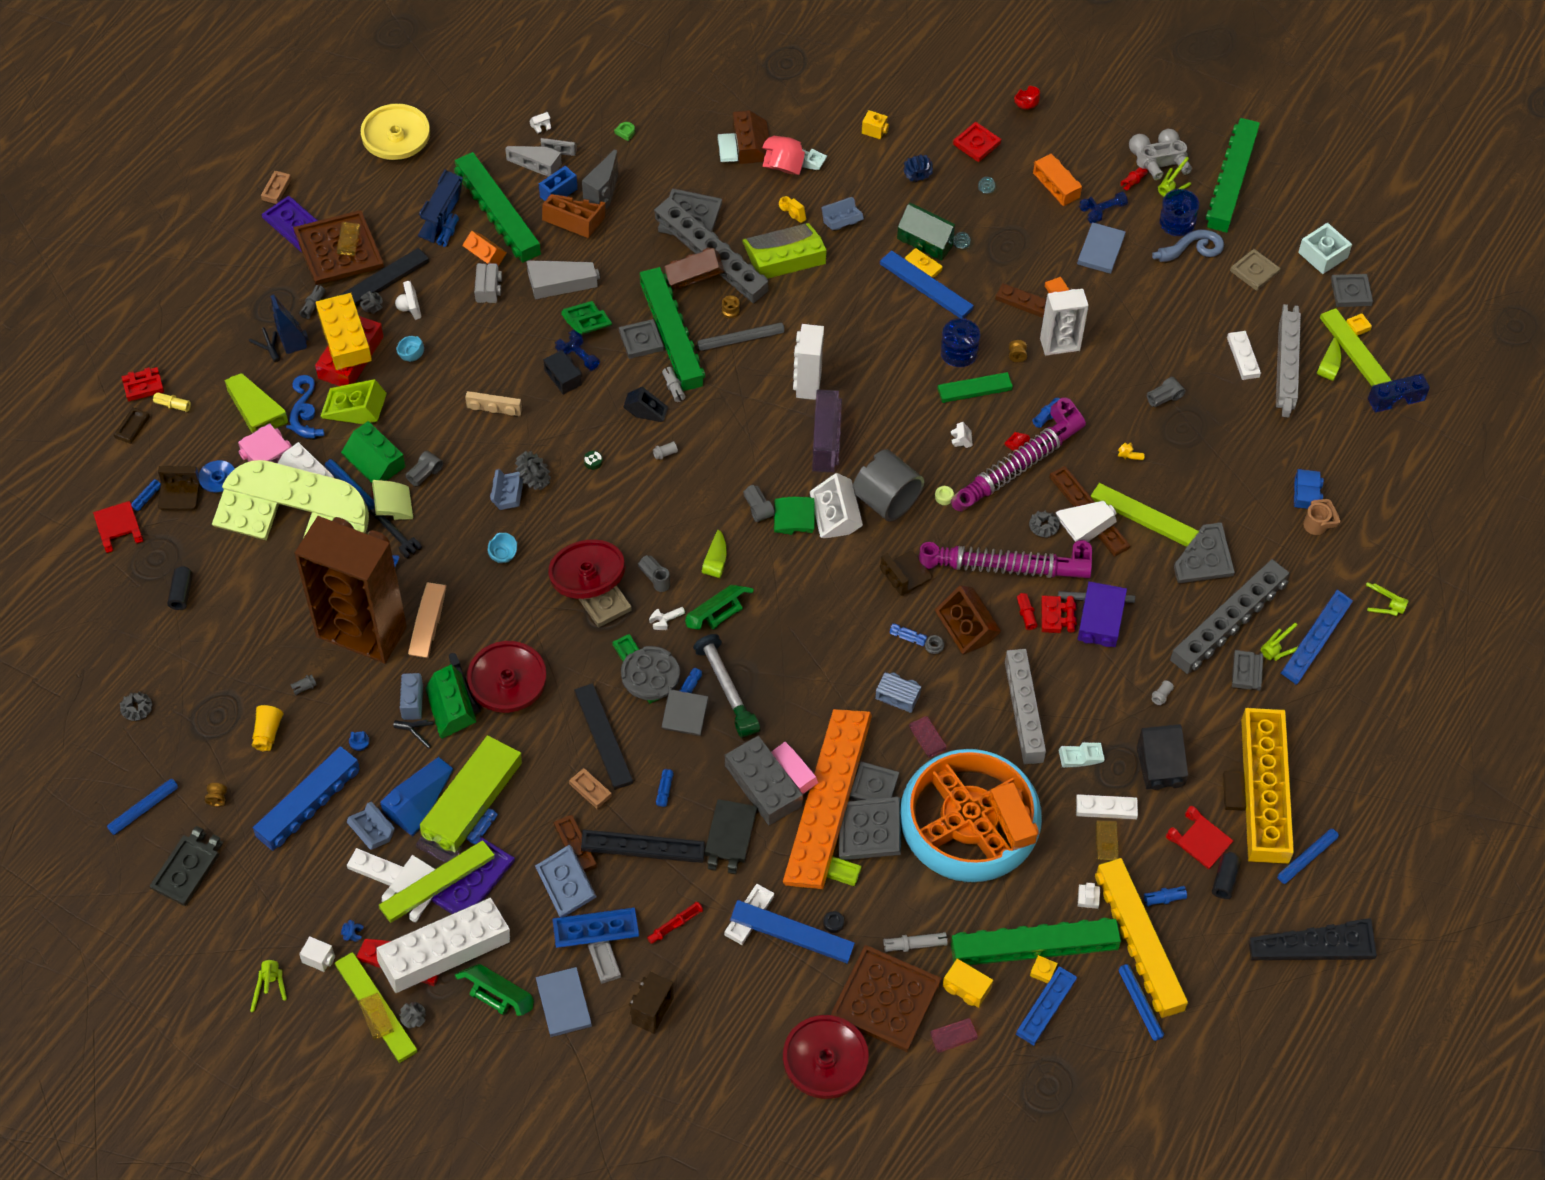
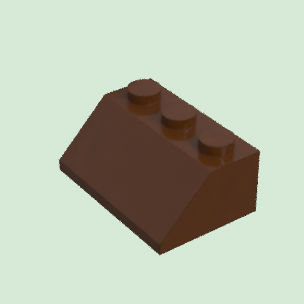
M750 110L733 112V130L736 139L738 163L764 162L767 150L762 147L769 138L767 121Z
M960 585L935 609V612L962 654H967L989 644L1001 633L1000 628L972 587Z

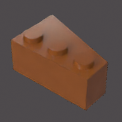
M551 194L542 205V220L589 238L605 219L606 202L595 204L589 203L587 199H584L582 202L573 200V197Z

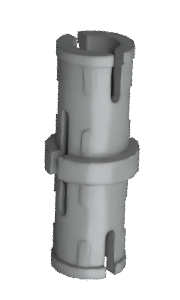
M667 367L669 374L666 369L662 371L667 381L666 386L668 390H671L674 401L681 402L678 395L682 401L685 399L681 382L676 378L673 368Z

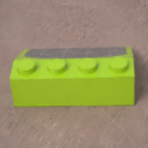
M809 223L743 239V244L756 272L764 275L767 279L826 264V248L821 237Z

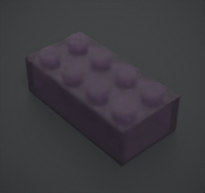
M816 391L812 471L834 472L835 465L839 464L842 398H838L839 391Z

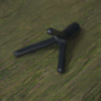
M263 327L262 332L268 346L253 339H249V342L268 350L273 362H278L280 357L275 349L277 332H273L272 341L270 342L266 329Z
M427 719L413 723L394 721V728L409 730L428 749L431 748V745L414 730V727L433 725V721H428Z

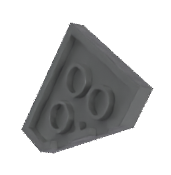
M1222 523L1203 525L1181 557L1178 558L1174 564L1178 583L1234 576L1235 572Z

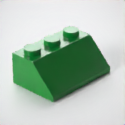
M369 421L353 431L341 451V454L371 483L373 480L387 481L405 468L403 454Z
M452 664L434 672L425 689L439 736L443 739L476 723V719L462 673Z

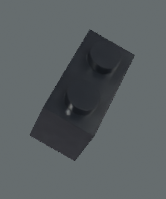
M562 350L543 359L544 371L563 395L582 385L581 370L573 365L571 357L569 355L566 356Z

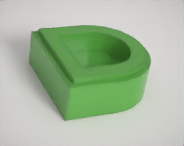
M623 122L614 131L616 135L629 141L635 134V126L630 122Z

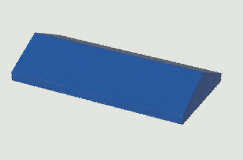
M635 908L553 918L556 948L639 937Z

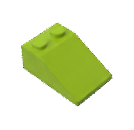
M375 379L330 388L321 417L323 419L364 424L367 421L370 423L378 421L387 393Z

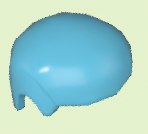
M408 336L399 342L396 350L403 360L409 362L416 361L424 353V344L418 336Z
M497 533L488 544V555L498 563L511 561L517 552V541L508 533Z

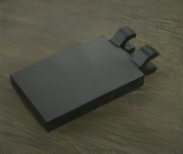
M717 800L705 848V856H709V870L716 871L718 859L721 858L729 860L728 873L736 875L738 862L745 863L757 806Z
M198 826L193 829L189 837L183 835L150 884L152 890L185 907L219 857V853L216 851L223 844L220 841L221 838L214 834L207 845L202 843L201 841L205 838L206 833L203 832L204 829Z

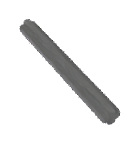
M780 322L698 340V349L702 351L784 333V325Z

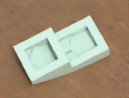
M735 133L718 134L721 162L738 161Z
M802 149L805 152L802 167L820 170L827 156L814 149H811L810 152Z
M1082 743L1080 746H1061L1059 749L1062 767H1081L1104 762L1101 743Z

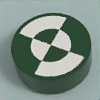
M589 451L585 454L584 465L588 469L595 470L601 467L603 460L599 452Z

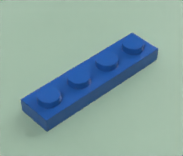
M1059 966L1016 1031V1035L1035 1045L1076 982L1077 977Z

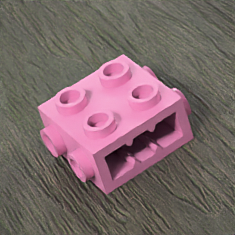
M271 424L259 428L258 431L238 442L240 447L238 452L242 459H247L248 462L265 460L278 463L282 454L292 447L288 440L284 441L279 429H274Z

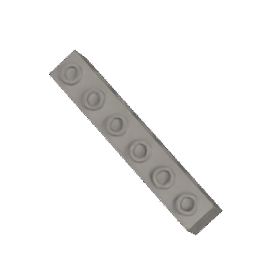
M1026 649L1007 650L1005 667L1024 765L1043 763L1046 749Z

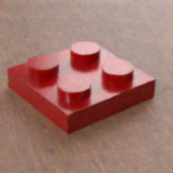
M974 122L953 140L954 146L977 162H980L1001 144L999 137L977 122Z

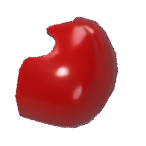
M1028 86L1025 91L1020 89L1014 96L1015 104L1024 110L1037 107L1040 101V90L1035 86Z

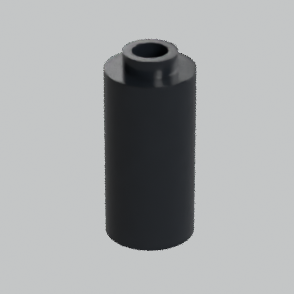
M181 566L174 569L167 605L174 610H184L187 607L193 572L188 567Z
M1228 852L1221 856L1212 888V894L1218 898L1230 899L1232 897L1241 865V859L1236 853Z

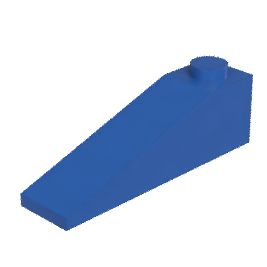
M437 757L394 788L380 802L383 814L413 836L420 829V823L436 804L441 790L444 789L453 772V768Z

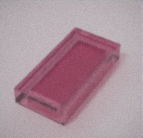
M927 716L909 724V728L929 758L946 750L945 743Z
M970 1018L930 1031L938 1053L977 1040L978 1038Z

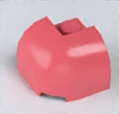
M769 137L762 147L767 150L762 167L780 170L787 174L800 175L805 152L802 151L801 142L790 137Z

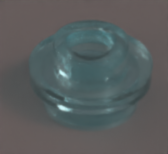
M984 177L979 181L978 188L983 193H991L995 190V182L990 177Z
M965 232L957 233L953 239V244L960 249L967 248L971 242L969 235Z

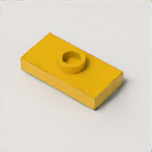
M917 248L904 258L932 278L938 275L943 268L942 265Z

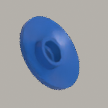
M222 460L209 462L199 472V483L207 491L222 492L224 491L222 488L224 481L235 468L229 462Z

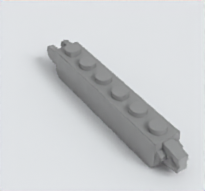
M1283 304L1279 322L1276 407L1282 408V417H1290L1291 409H1295L1298 399L1301 313H1299V306H1294L1293 312H1289L1288 305Z

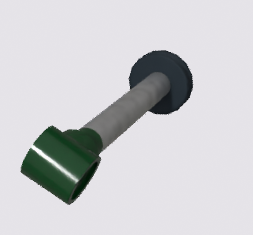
M717 634L706 635L694 644L693 649L696 650V655L707 656L736 715L734 723L740 738H745L760 732V725L755 714L746 711L717 652V649L722 644V640L719 639L720 637Z

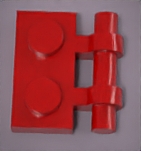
M148 367L144 368L143 371L136 373L132 371L128 372V375L121 376L128 402L152 396L156 393H164L157 367L151 369Z
M1061 596L1041 597V632L1061 633L1062 627H1067V631L1070 633L1075 631L1077 619L1074 615L1076 603L1073 596H1068L1066 603H1061ZM1061 612H1067V617L1061 618Z

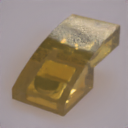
M1096 821L1097 859H1118L1117 821Z

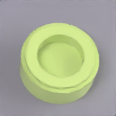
M948 486L937 488L935 500L941 505L951 503V499L954 496L953 490Z

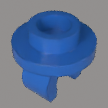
M364 731L351 732L349 738L350 747L357 751L364 750L369 745L368 735Z
M353 920L344 923L341 929L343 939L346 941L349 939L355 942L359 941L362 936L356 935L355 930L361 931L363 926L361 924L354 925Z

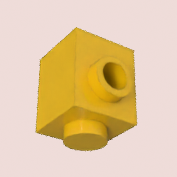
M868 110L862 122V134L881 139L889 128L887 123L888 116Z

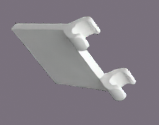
M412 855L391 886L382 895V902L435 869ZM432 898L414 908L410 913L409 919L417 922Z

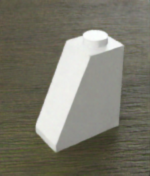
M1104 501L1056 512L1059 522L1075 542L1080 540L1088 542L1117 522L1115 509L1112 505L1108 506Z

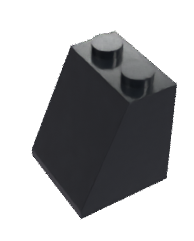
M1181 724L1142 728L1136 748L1146 789L1160 790L1164 787L1179 788L1185 785L1188 771Z

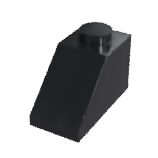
M640 387L627 394L623 408L637 418L663 422L668 406L644 387Z

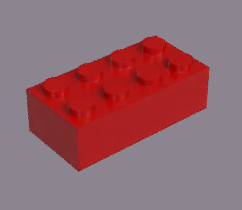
M359 316L370 349V355L372 356L384 337L382 325ZM327 346L315 367L318 379L337 386L354 384L368 362L336 370L329 347Z

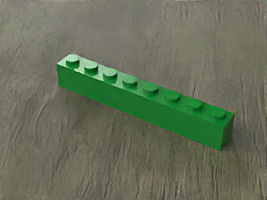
M1240 118L1239 123L1234 125L1232 134H1235V136L1230 138L1228 146H1231V148H1227L1225 154L1227 161L1223 160L1221 167L1223 173H1219L1217 180L1220 184L1216 185L1213 195H1216V197H1212L1209 207L1212 210H1208L1205 220H1208L1207 228L1228 232L1260 122Z
M472 152L456 159L455 174L463 177L464 187L470 190L472 198L478 201L480 209L487 213L490 223H494L498 234H502L506 245L512 248L514 256L524 263L541 255L540 243L476 155Z
M660 267L640 272V285L676 377L681 382L682 391L702 387L705 372L703 368L699 367L700 360L698 354L693 352L694 344L692 340L689 341L688 329L683 326L682 314H678V304L676 300L672 299L673 292L671 287L667 286L666 274L662 273Z
M1101 918L1098 921L1081 920L1078 923L1040 924L1037 927L1029 928L1027 926H1020L1017 929L1009 930L1007 928H1000L990 932L980 930L970 934L960 932L952 935L951 950L953 962L959 959L967 965L1036 959L1038 955L1046 958L1114 951L1119 949L1121 940L1117 920Z

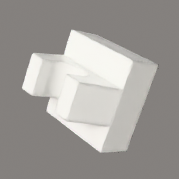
M548 112L532 117L529 121L537 134L542 132L541 125L545 126L547 131L551 129Z
M964 422L958 423L957 428L951 431L952 436L956 438L952 440V444L955 447L964 445L968 448L973 446L971 430Z
M1095 883L1079 885L1078 907L1098 909L1100 887L1095 886Z

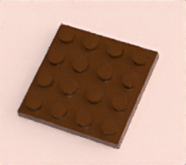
M361 210L293 227L294 234L315 285L384 268V263Z
M864 945L831 1015L849 1021L862 1033L908 1052L942 978Z

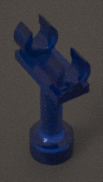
M1123 191L1115 194V198L1100 204H1096L1091 196L1089 199L1081 200L1079 202L1081 206L1079 207L1082 211L1092 210L1088 213L1089 218H1087L1092 224V222L1096 223L1102 220L1103 213L1101 210L1117 204L1119 207L1127 205L1128 199Z
M574 329L569 332L571 335L569 339L571 341L565 344L562 339H559L555 342L557 351L562 350L567 355L573 350L585 361L584 366L590 371L598 367L600 360L595 355L589 356L579 347L583 343L582 335Z

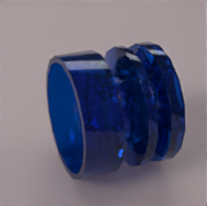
M1186 189L1171 190L1165 195L1160 215V225L1165 232L1174 236H1183L1192 232L1196 225L1199 210L1197 196Z
M959 318L949 321L944 326L941 356L946 363L954 367H965L976 360L980 340L978 326L970 320Z

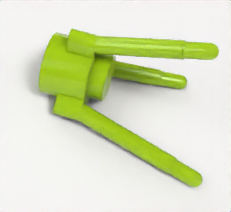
M1188 157L1182 161L1171 177L1173 169H1169L1162 183L1158 186V191L1162 196L1174 197L1177 193L1191 185L1189 182L1175 190L1176 184L1173 181L1189 160Z
M1366 583L1368 587L1391 598L1389 607L1392 608L1391 610L1367 608V611L1397 616L1398 613H1404L1408 603L1407 599L1399 597L1377 584Z
M1294 623L1277 638L1282 631L1278 629L1262 645L1261 652L1266 659L1271 660L1274 658L1277 661L1281 657L1295 652L1297 647L1280 653L1282 647L1279 642L1297 626V623Z
M266 960L262 962L250 1009L251 1012L255 1011L263 980L265 981L264 993L267 994L269 982H273L277 978L282 999L284 1001L287 999L282 979V970L278 969L277 961Z

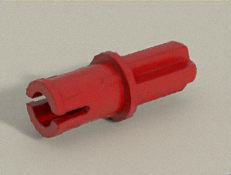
M1139 167L1135 171H1131L1128 177L1121 181V187L1127 184L1123 189L1129 190L1134 184L1140 182L1141 178L1148 173V169Z
M1020 593L1017 596L1020 607L1019 614L1023 617L1026 629L1033 630L1038 626L1033 613L1034 608L1031 607L1028 595Z

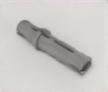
M946 932L910 937L902 935L901 938L884 939L885 952L896 950L906 952L909 949L947 946V938H945L947 935Z

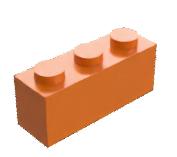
M1049 154L1035 161L1033 174L1062 206L1080 198L1082 189L1080 182L1075 180L1070 171L1066 170L1057 158Z
M1012 782L991 789L989 800L1014 851L1035 844L1039 830L1036 823H1032L1030 819L1031 814L1028 806H1024L1022 802L1023 797L1020 789H1016Z

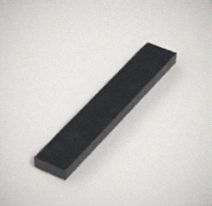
M417 248L340 295L351 293L356 307L361 303V296L369 291L372 293L381 292L429 263V258Z
M593 683L574 689L613 789L616 790L633 784L632 777Z
M583 829L581 851L703 863L705 842Z

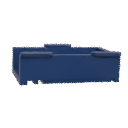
M446 169L438 180L437 189L430 201L425 202L419 213L420 218L426 222L420 230L418 237L432 243L436 241V235H439L442 225L445 224L448 215L460 199L463 177Z

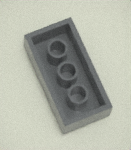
M759 736L725 754V767L752 804L757 806V811L768 826L802 807V793Z

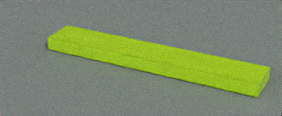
M1335 308L1320 315L1322 322L1337 339L1338 343L1376 393L1381 395L1393 390L1395 384L1339 311Z
M1101 483L1097 485L1091 495L1095 502L1104 501L1108 506L1112 505L1117 513L1186 547L1199 532Z
M482 840L379 904V909L388 921L392 923L494 859V854Z
M352 952L335 962L336 968L397 1061L401 1063L417 1053L416 1047L354 953Z

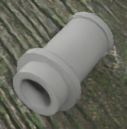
M674 441L660 447L655 446L653 449L654 457L660 460L665 456L678 452Z
M1163 681L1159 689L1152 693V701L1157 705L1164 704L1167 696L1174 689L1173 684L1169 681Z

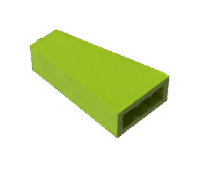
M242 373L225 380L227 391L252 434L268 424H271L276 429L288 423L285 410Z

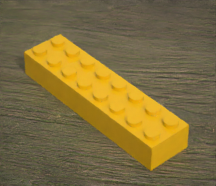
M1245 708L1241 722L1248 861L1289 864L1294 852L1285 710Z

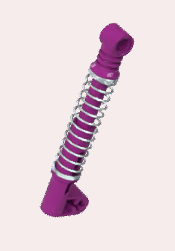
M1061 398L1051 406L1050 413L1057 424L1053 427L1045 428L1040 432V436L1035 435V439H1030L1029 443L1025 442L1024 447L1019 446V450H1014L1013 454L1009 453L1008 458L1003 457L1002 461L997 462V465H992V469L987 468L986 473L981 472V474L977 475L972 483L952 497V507L957 511H964L982 497L992 495L994 491L999 490L1005 483H1009L1011 479H1015L1021 472H1025L1027 468H1031L1032 464L1034 465L1042 460L1043 457H1047L1048 453L1050 454L1058 449L1063 441L1084 428L1086 425L1085 419L1074 403L1068 398ZM960 497H963L966 503H963L960 500Z
M1077 541L1073 545L1071 558L1058 557L1053 553H1050L1049 556L1045 553L1044 556L1040 555L1039 552L1037 555H1032V552L1025 554L1023 551L1020 554L1017 551L1010 553L1009 550L1005 555H1002V549L999 555L995 554V549L992 550V554H988L987 548L984 553H980L979 547L977 553L973 552L972 547H970L969 552H965V546L963 548L962 546H955L951 550H949V547H946L945 550L944 547L939 549L933 542H925L920 547L919 561L927 569L933 568L940 563V566L942 564H945V566L949 564V567L960 570V567L964 565L965 571L971 565L972 571L975 570L976 566H979L980 572L983 570V567H986L987 572L993 567L995 573L998 571V568H1001L1002 574L1008 571L1009 574L1016 572L1017 575L1024 573L1025 576L1027 573H1031L1032 576L1038 574L1040 577L1043 574L1047 578H1054L1055 576L1090 578L1092 547L1087 541Z

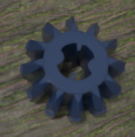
M914 155V157L908 158V161L904 162V173L910 181H923L924 178H929V175L933 174V164L927 155Z

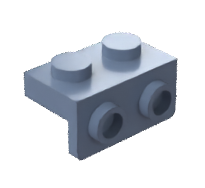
M853 197L821 208L823 221L832 230L841 229L848 224H856L864 219L863 213L855 207Z
M500 469L495 471L490 498L499 510L520 505L524 479L519 477V472L504 475Z
M372 802L367 803L364 811L351 815L347 819L349 826L370 850L390 842L394 827Z

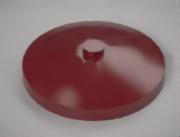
M583 540L570 544L560 550L551 560L548 574L553 588L560 594L575 599H587L600 596L613 589L624 576L625 562L622 552L615 545L602 540Z
M501 641L486 646L474 656L467 672L468 686L473 698L483 707L501 713L516 712L533 704L544 691L547 679L546 667L539 653L532 647L516 641Z
M832 1015L810 1017L796 1025L785 1041L783 1066L787 1077L797 1089L809 1096L820 1099H832L846 1095L859 1085L867 1071L869 1054L866 1041L861 1032L843 1018Z

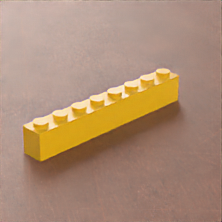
M1122 858L1100 864L1095 874L1096 881L1104 890L1103 896L1105 901L1110 903L1113 919H1116L1120 925L1119 931L1122 938L1126 939L1128 943L1127 947L1130 956L1135 958L1137 972L1145 980L1144 986L1146 992L1150 993L1153 998L1152 1003L1155 1011L1159 1012L1161 1018L1185 1011L1188 1001Z

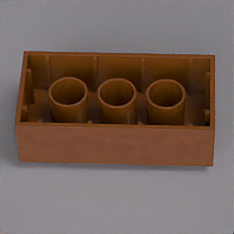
M317 516L294 552L316 637L386 664L407 628L390 541L385 535L377 531H369L366 534L355 530L352 524L343 518L334 517L331 521Z

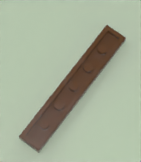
M1066 466L1050 473V479L1073 507L1095 503ZM1114 524L1097 535L1114 557L1130 549V544Z

